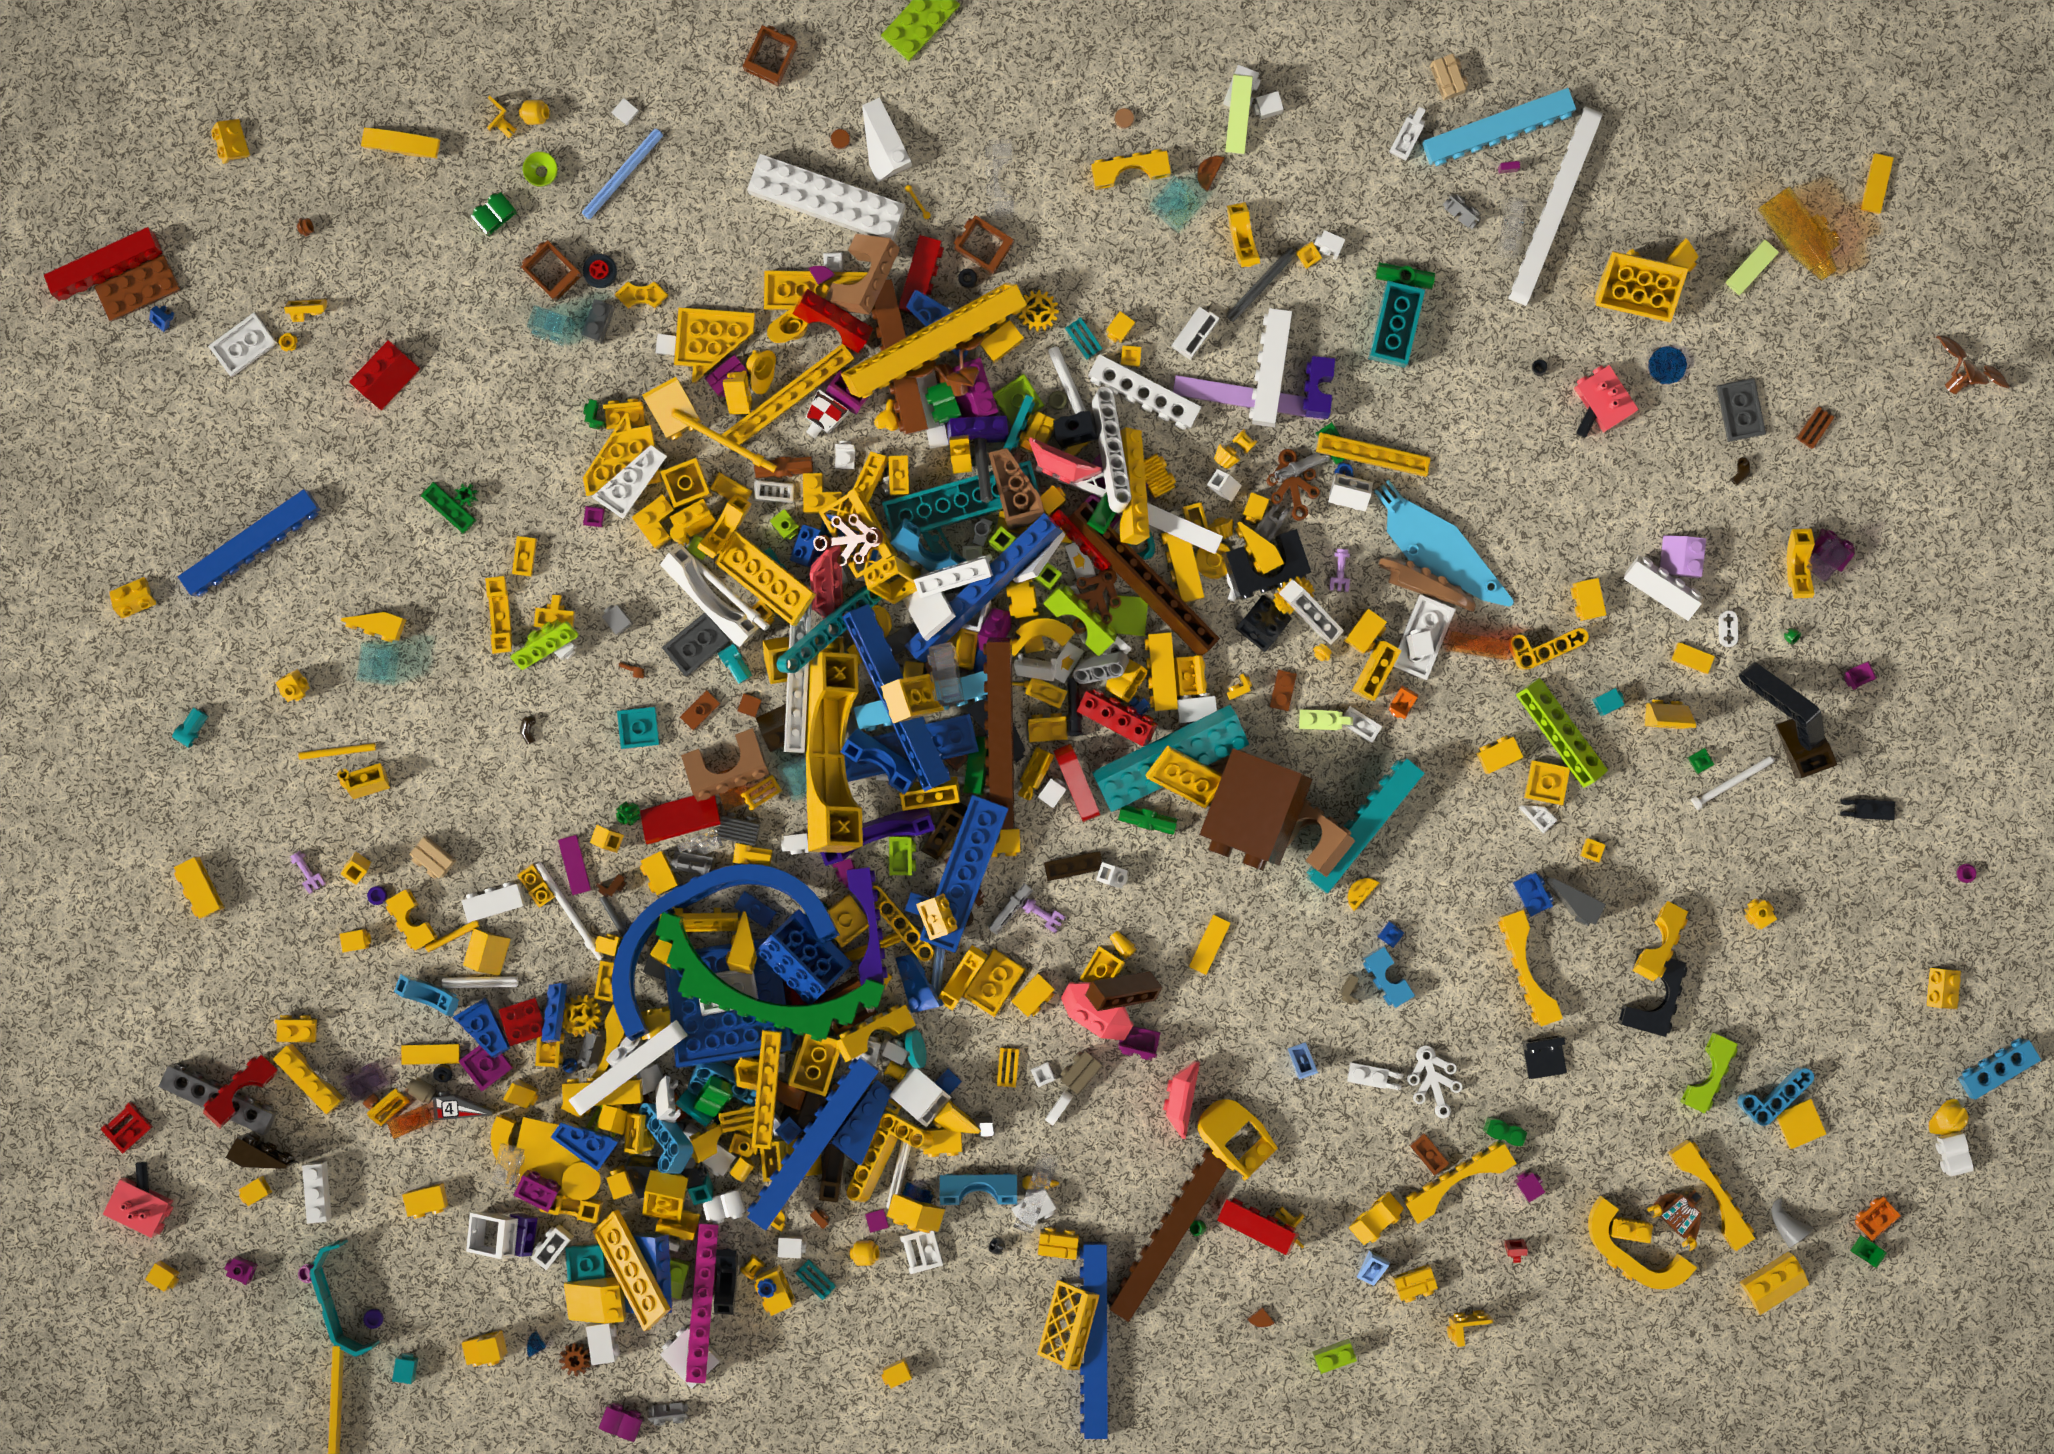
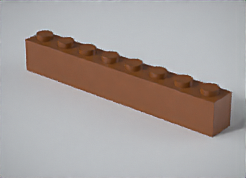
M892 279L885 280L871 310L872 319H876L877 327H875L877 339H881L882 346H879L880 352L906 338ZM903 377L898 380L896 378L891 380L889 390L891 395L894 394L896 402H893L895 413H899L900 417L898 421L899 431L903 432L904 436L928 430L916 378L907 377L904 379Z

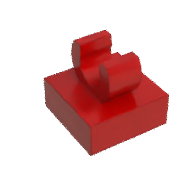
M1524 1239L1505 1240V1249L1508 1257L1513 1258V1263H1521V1256H1527V1246Z

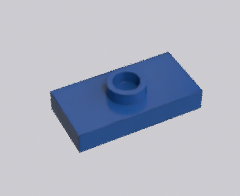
M744 891L734 908L742 913L746 911L749 918L765 929L777 913L746 891Z

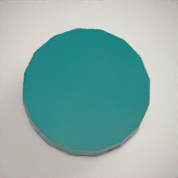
M918 1030L908 1032L905 1038V1049L910 1052L908 1060L913 1068H923L927 1061L924 1039Z

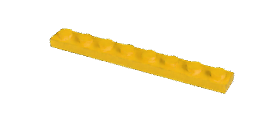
M841 344L729 428L722 436L741 446L855 360V358L846 346Z

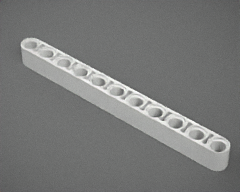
M1584 106L1581 112L1582 116L1577 122L1574 136L1570 140L1567 148L1568 151L1560 165L1561 169L1556 175L1553 189L1550 190L1547 204L1539 218L1540 222L1535 228L1532 242L1529 243L1525 253L1526 257L1518 271L1519 275L1516 277L1511 289L1512 292L1508 296L1509 300L1525 306L1531 297L1603 113Z

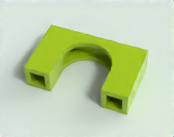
M1000 526L989 540V546L1001 554L1016 540V537ZM1047 562L1038 577L1033 578V580L1051 592L1061 579L1062 573Z

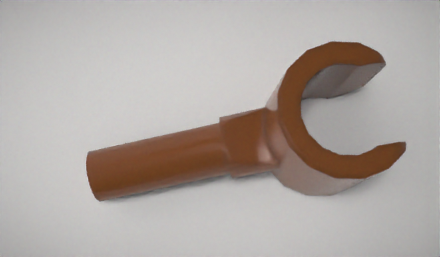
M622 662L619 663V667L633 671L634 678H644L645 671L643 668L633 667Z

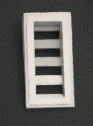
M761 480L754 482L753 501L793 503V483ZM761 486H764V496H760ZM769 486L772 487V495H771V497L768 496V487H769ZM776 487H780L779 497H776ZM784 487H788L787 498H783Z

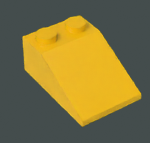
M933 674L902 678L881 686L893 723L915 719L944 710Z
M1652 700V703H1646L1645 727L1696 728V722L1689 706L1683 705V702L1671 701V704H1663L1664 700Z
M805 1033L788 1077V1085L826 1096L840 1054V1050L835 1043L838 1039L828 1037L820 1042L811 1039V1035Z
M650 1170L644 1193L642 1215L680 1223L688 1178L680 1174L671 1175L661 1173L659 1170Z
M616 1277L564 1282L569 1320L604 1324L624 1322L626 1317L625 1296Z

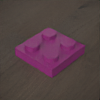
M480 1045L459 1060V1063L481 1092L514 1068L503 1053L493 1058Z

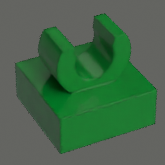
M1705 748L1687 757L1696 774L1715 765Z

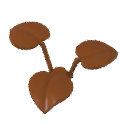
M972 335L973 338L965 343L961 341L956 344L957 347L955 349L959 350L960 358L959 371L953 372L946 377L936 365L935 360H927L923 362L921 368L907 371L904 379L907 377H925L936 370L946 381L947 386L951 385L954 396L966 394L968 392L967 386H974L979 369L975 366L964 367L963 352L964 350H972L979 346L984 339V335Z
M1945 336L1936 337L1951 355L1958 358V364L1951 373L1953 377L1945 384V387L1951 393L1957 395L1964 386L1967 387L1969 384L1987 385L1989 383L1987 376L1997 385L2010 388L2005 377L1995 367L1985 365L1984 369L1986 371H1981L1968 360L1963 361V358L1967 355L1956 341ZM1962 362L1967 374L1961 371L1957 373Z

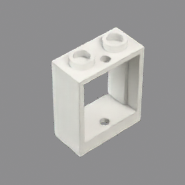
M483 1211L470 1213L466 1251L498 1259L514 1258L518 1219ZM486 1220L499 1222L496 1248L484 1246Z

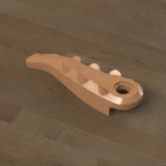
M1391 557L1380 559L1378 566L1391 572L1389 583L1474 612L1476 604L1473 597L1466 595L1460 586H1453L1448 583L1444 576L1437 577L1431 574L1430 569L1426 567L1422 569L1417 568L1413 561L1403 562Z

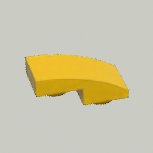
M533 863L517 874V877L539 908L555 898Z

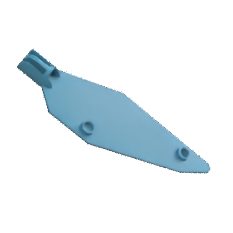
M1387 480L1386 483L1397 496L1395 499L1383 484L1380 486L1381 490L1391 501L1390 503L1385 500L1377 489L1374 490V493L1388 509L1387 533L1409 561H1413L1415 565L1421 568H1429L1431 573L1438 577L1444 576L1449 583L1460 586L1462 590L1483 601L1508 607L1513 605L1512 597L1456 526L1404 499L1390 480ZM1489 583L1494 584L1493 590H1488L1487 586Z

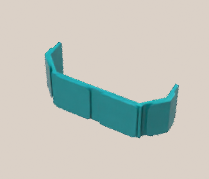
M347 1239L337 1240L320 1248L313 1262L315 1265L310 1269L309 1274L318 1303L321 1304L323 1309L322 1316L331 1343L334 1346H340L341 1350L356 1357L376 1347L380 1340L362 1345L344 1336L322 1268L330 1250L339 1248L348 1242Z

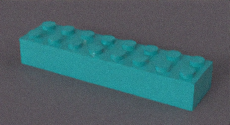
M1030 460L1018 463L1025 476L1028 477L1032 486L1039 493ZM993 471L989 472L993 498L989 503L981 501L978 475L882 502L890 533L894 532L904 518L919 527L921 534L1002 511L1003 508Z
M1228 705L1092 771V774L1110 811L1113 812L1163 787L1147 779L1145 775L1167 746L1207 766L1230 755L1233 748L1240 750L1250 744L1237 714L1231 705Z
M1407 758L1397 759L1391 766L1393 771L1381 778L1379 781L1380 787L1377 790L1373 789L1366 797L1368 802L1365 805L1361 804L1354 812L1356 814L1353 820L1349 819L1344 824V827L1351 832L1350 836L1355 842L1329 875L1325 877L1312 866L1307 870L1308 876L1306 878L1324 893H1329L1425 774Z

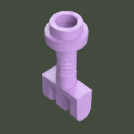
M1337 549L1334 555L1338 557L1336 577H1330L1329 590L1333 591L1334 583H1337V591H1341L1342 584H1345L1344 592H1349L1350 579L1344 578L1346 557L1350 558V554L1347 549Z
M298 851L290 856L292 864L296 862L307 878L302 884L307 892L311 894L313 892V889L310 887L311 884L317 890L320 888L316 882L317 880L322 886L326 882L320 872L313 875L303 859L306 855Z
M1028 898L1022 907L1025 909V912L1029 914L1032 911L1036 915L1038 914V916L1047 921L1045 927L1056 933L1058 930L1052 924L1054 923L1060 927L1062 923L1056 920L1057 916L1061 920H1065L1066 917L1056 910L1049 914L1035 905L1036 900Z

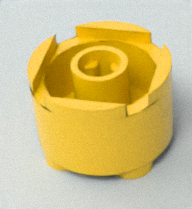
M1033 578L1020 583L1010 581V584L1006 586L1007 597H1011L1012 604L1009 605L1010 615L1015 616V619L1039 615V612L1034 610L1038 604L1035 585H1030V582H1033Z
M669 1005L641 1012L650 1033L640 1038L642 1040L651 1039L671 1024Z

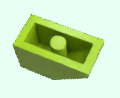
M675 1257L670 1260L671 1296L681 1300L691 1262Z

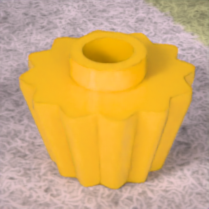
M1219 444L1214 457L1218 464L1229 469L1240 461L1234 448L1229 445L1226 447Z
M1217 518L1208 525V530L1223 536L1222 539H1226L1233 535V518Z

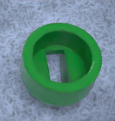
M1789 628L1787 629L1789 633H1784V638L1789 644L1794 645L1800 639L1801 632L1797 629Z
M1201 1220L1193 1221L1189 1227L1191 1234L1194 1236L1204 1234L1207 1228L1204 1221Z

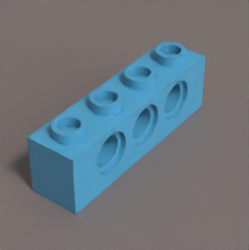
M2018 1038L2011 1042L2012 1046L2009 1048L1997 1050L1994 1053V1057L1990 1059L1984 1058L1978 1062L1977 1067L1962 1071V1076L1958 1077V1080L1969 1098L1978 1099L2041 1061L2030 1040ZM2017 1053L2018 1058L2013 1062L2012 1055ZM1997 1063L2001 1064V1070L1999 1072H1996L1995 1066ZM1984 1073L1985 1079L1980 1082L1979 1075Z

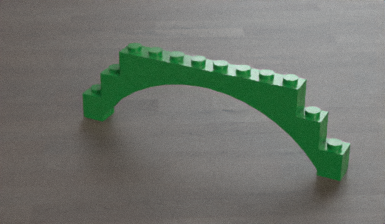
M666 911L662 912L655 935L660 936L659 939L665 942L673 940L666 963L671 964L670 967L675 970L681 971L682 968L685 969L678 988V992H681L683 997L689 999L696 997L700 999L701 1003L707 1005L715 1003L722 1010L730 1011V1009H733L740 1016L748 1017V1015L756 1017L755 1020L758 1022L767 1023L769 1021L774 1023V1027L784 1030L787 1027L793 1029V1033L802 1036L806 1033L811 1035V1039L822 1042V1039L826 1040L828 1038L834 1018L837 1019V1023L847 1026L848 1023H853L860 1002L863 1003V1007L869 1009L878 1008L886 984L867 978L865 984L854 991L821 1003L786 1005L754 998L726 983L705 964L687 936L682 923L684 917Z

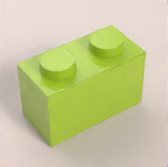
M1349 1339L1312 1351L1320 1374L1357 1361Z

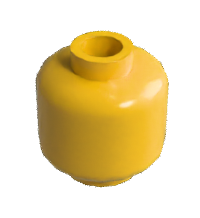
M539 99L526 100L519 109V115L527 125H542L549 118L550 114L548 105Z
M856 1241L853 1248L850 1249V1258L853 1259L857 1266H872L879 1260V1246L874 1241Z

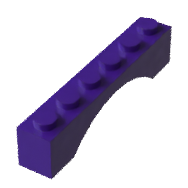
M929 808L902 810L862 823L863 846L890 836H919L934 831L935 827ZM857 849L845 853L820 852L825 866L845 860Z
M871 867L848 869L849 890L862 904L869 923L868 948L859 965L861 986L865 984L867 978L884 983L885 978H888L887 967H883L882 959H885V949L880 946V940H883L882 928H878L877 922L881 920L880 910L876 909L875 901H878L877 890H873V882H876L875 870L871 871Z

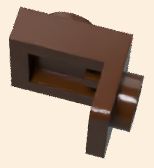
M619 873L609 888L599 882L596 885L599 888L598 892L607 898L608 896H615L617 891L622 892L627 885L625 882L627 877Z

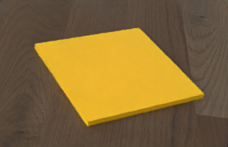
M523 1117L509 1184L518 1185L522 1175L527 1170H534L546 1179L555 1180L562 1187L561 1180L565 1169L572 1163L582 1160L551 1138L559 1126L558 1124ZM562 1187L558 1195L567 1196Z

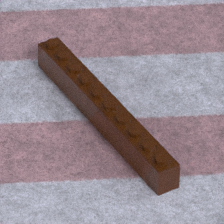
M1086 501L1080 505L1068 519L1111 563L1110 567L1197 655H1204L1210 651L1220 638L1127 543L1121 542L1120 535L1110 525L1103 535L1089 526L1087 522L1094 509Z
M988 637L987 643L983 644V654L987 655V662H984V674H987V681H984V693H988V700L984 702V710L988 712V719H985V730H988V737H985V749H989V756H986L985 765L989 767V774H986V786H989L986 800L1009 808L1002 829H1013L1015 824L1012 637Z
M1207 1146L1201 1155L1203 1160L1200 1164H1195L1191 1171L1193 1173L1190 1180L1186 1179L1181 1186L1182 1193L1179 1197L1176 1195L1170 1204L1172 1206L1169 1213L1165 1212L1160 1219L1162 1224L1159 1229L1155 1228L1149 1237L1152 1240L1148 1245L1144 1244L1139 1252L1141 1257L1138 1261H1133L1129 1268V1271H1131L1129 1276L1122 1278L1118 1285L1120 1290L1117 1294L1113 1293L1108 1301L1110 1304L1109 1310L1127 1322L1133 1317L1228 1168L1223 1160L1217 1158L1212 1153L1211 1147Z

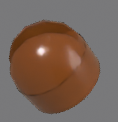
M373 1093L362 1104L367 1109H372L374 1107L373 1104H377L380 1101L377 1095Z

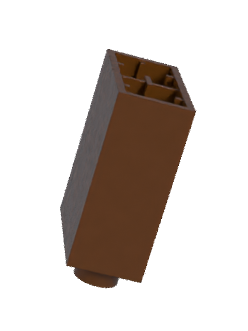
M1233 748L1199 835L1211 839L1208 850L1225 857H1230L1233 848L1244 852L1245 856L1242 863L1264 871L1267 861L1280 866L1313 779Z

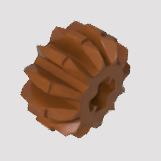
M576 1342L572 1344V1347L567 1345L565 1347L566 1351H561L560 1353L563 1358L559 1359V1363H565L561 1369L565 1370L568 1368V1375L572 1371H574L575 1376H578L579 1372L584 1374L586 1373V1368L591 1367V1363L588 1362L591 1360V1357L587 1355L590 1351L589 1348L585 1351L582 1350L584 1348L583 1343L579 1348ZM574 1356H577V1357H578V1362H577V1363H574V1362H573V1361H574Z

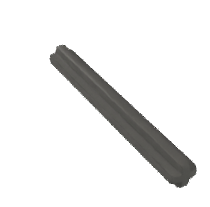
M1289 247L1226 315L1230 321L1234 322L1296 256L1295 250Z
M974 438L981 501L989 503L993 498L985 438Z

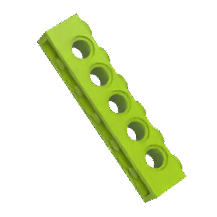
M1540 677L1516 694L1519 701L1583 788L1596 782L1608 771Z

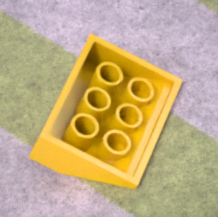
M1612 251L1595 294L1596 306L1671 322L1688 268Z

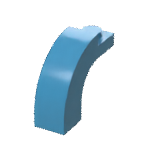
M400 974L394 990L396 994L402 998L431 1006L444 1015L453 1017L459 1001L456 994L423 980Z

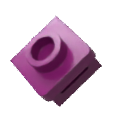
M1869 661L1845 672L1846 676H1844L1848 687L1851 686L1853 690L1877 679Z

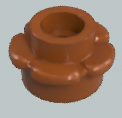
M309 218L299 219L297 229L300 234L308 236L314 232L313 223Z

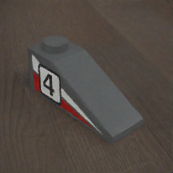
M450 1091L438 1092V1095L432 1097L434 1121L492 1116L495 1114V1109L460 1095L450 1094Z

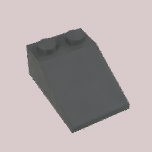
M1546 878L1545 881L1571 915L1576 917V922L1586 926L1597 924L1606 905L1605 903L1554 878Z

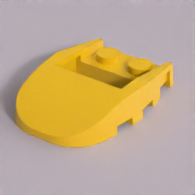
M1230 1099L1215 1101L1198 1119L1199 1134L1204 1142L1208 1143L1212 1148V1153L1217 1158L1223 1160L1232 1171L1236 1169L1243 1175L1242 1179L1244 1181L1278 1149L1264 1125L1236 1101ZM1249 1121L1259 1131L1261 1137L1237 1160L1225 1147V1144Z

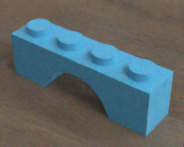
M905 518L891 534L890 544H892L893 548L904 552L912 561L919 562L929 572L967 561L953 550L945 553H933L926 550L919 540L920 528Z
M971 1173L964 1175H940V1205H960L962 1199L974 1191H984L991 1194L996 1199L998 1205L1017 1204V1175L1011 1173H1004L1002 1175H993L991 1173L983 1175Z

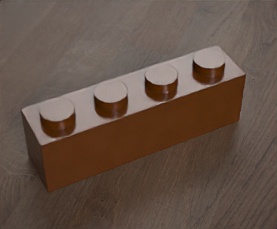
M1151 971L1139 972L1137 974L1094 980L1090 983L1085 996L1097 1011L1155 1001L1163 987Z

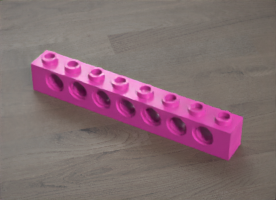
M698 1224L685 1382L706 1383L718 1225Z

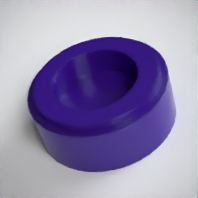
M374 886L367 893L368 901L373 905L383 904L388 896L387 891L381 886Z
M370 1309L363 1318L364 1324L370 1329L378 1328L384 1320L382 1312L378 1309Z

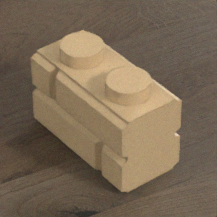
M1450 54L1431 62L1430 67L1443 101L1466 92L1468 81L1465 75H1461L1459 58H1455L1454 54Z
M424 836L409 854L413 857L412 861L419 867L423 865L427 868V874L434 879L437 877L439 879L443 878L457 861L428 836Z

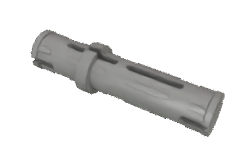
M1315 453L1298 462H1291L1287 467L1275 471V478L1280 477L1277 481L1281 483L1290 477H1297L1301 472L1328 461L1329 455Z
M1023 883L1018 892L1010 897L1011 900L988 928L998 935L1019 907L1022 908L1024 901L1034 890Z

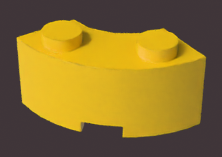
M1388 1191L1378 1198L1369 1210L1364 1213L1362 1212L1349 1226V1229L1363 1245L1370 1241L1373 1243L1379 1239L1380 1233L1390 1223L1393 1225L1401 1218L1400 1214L1404 1208Z

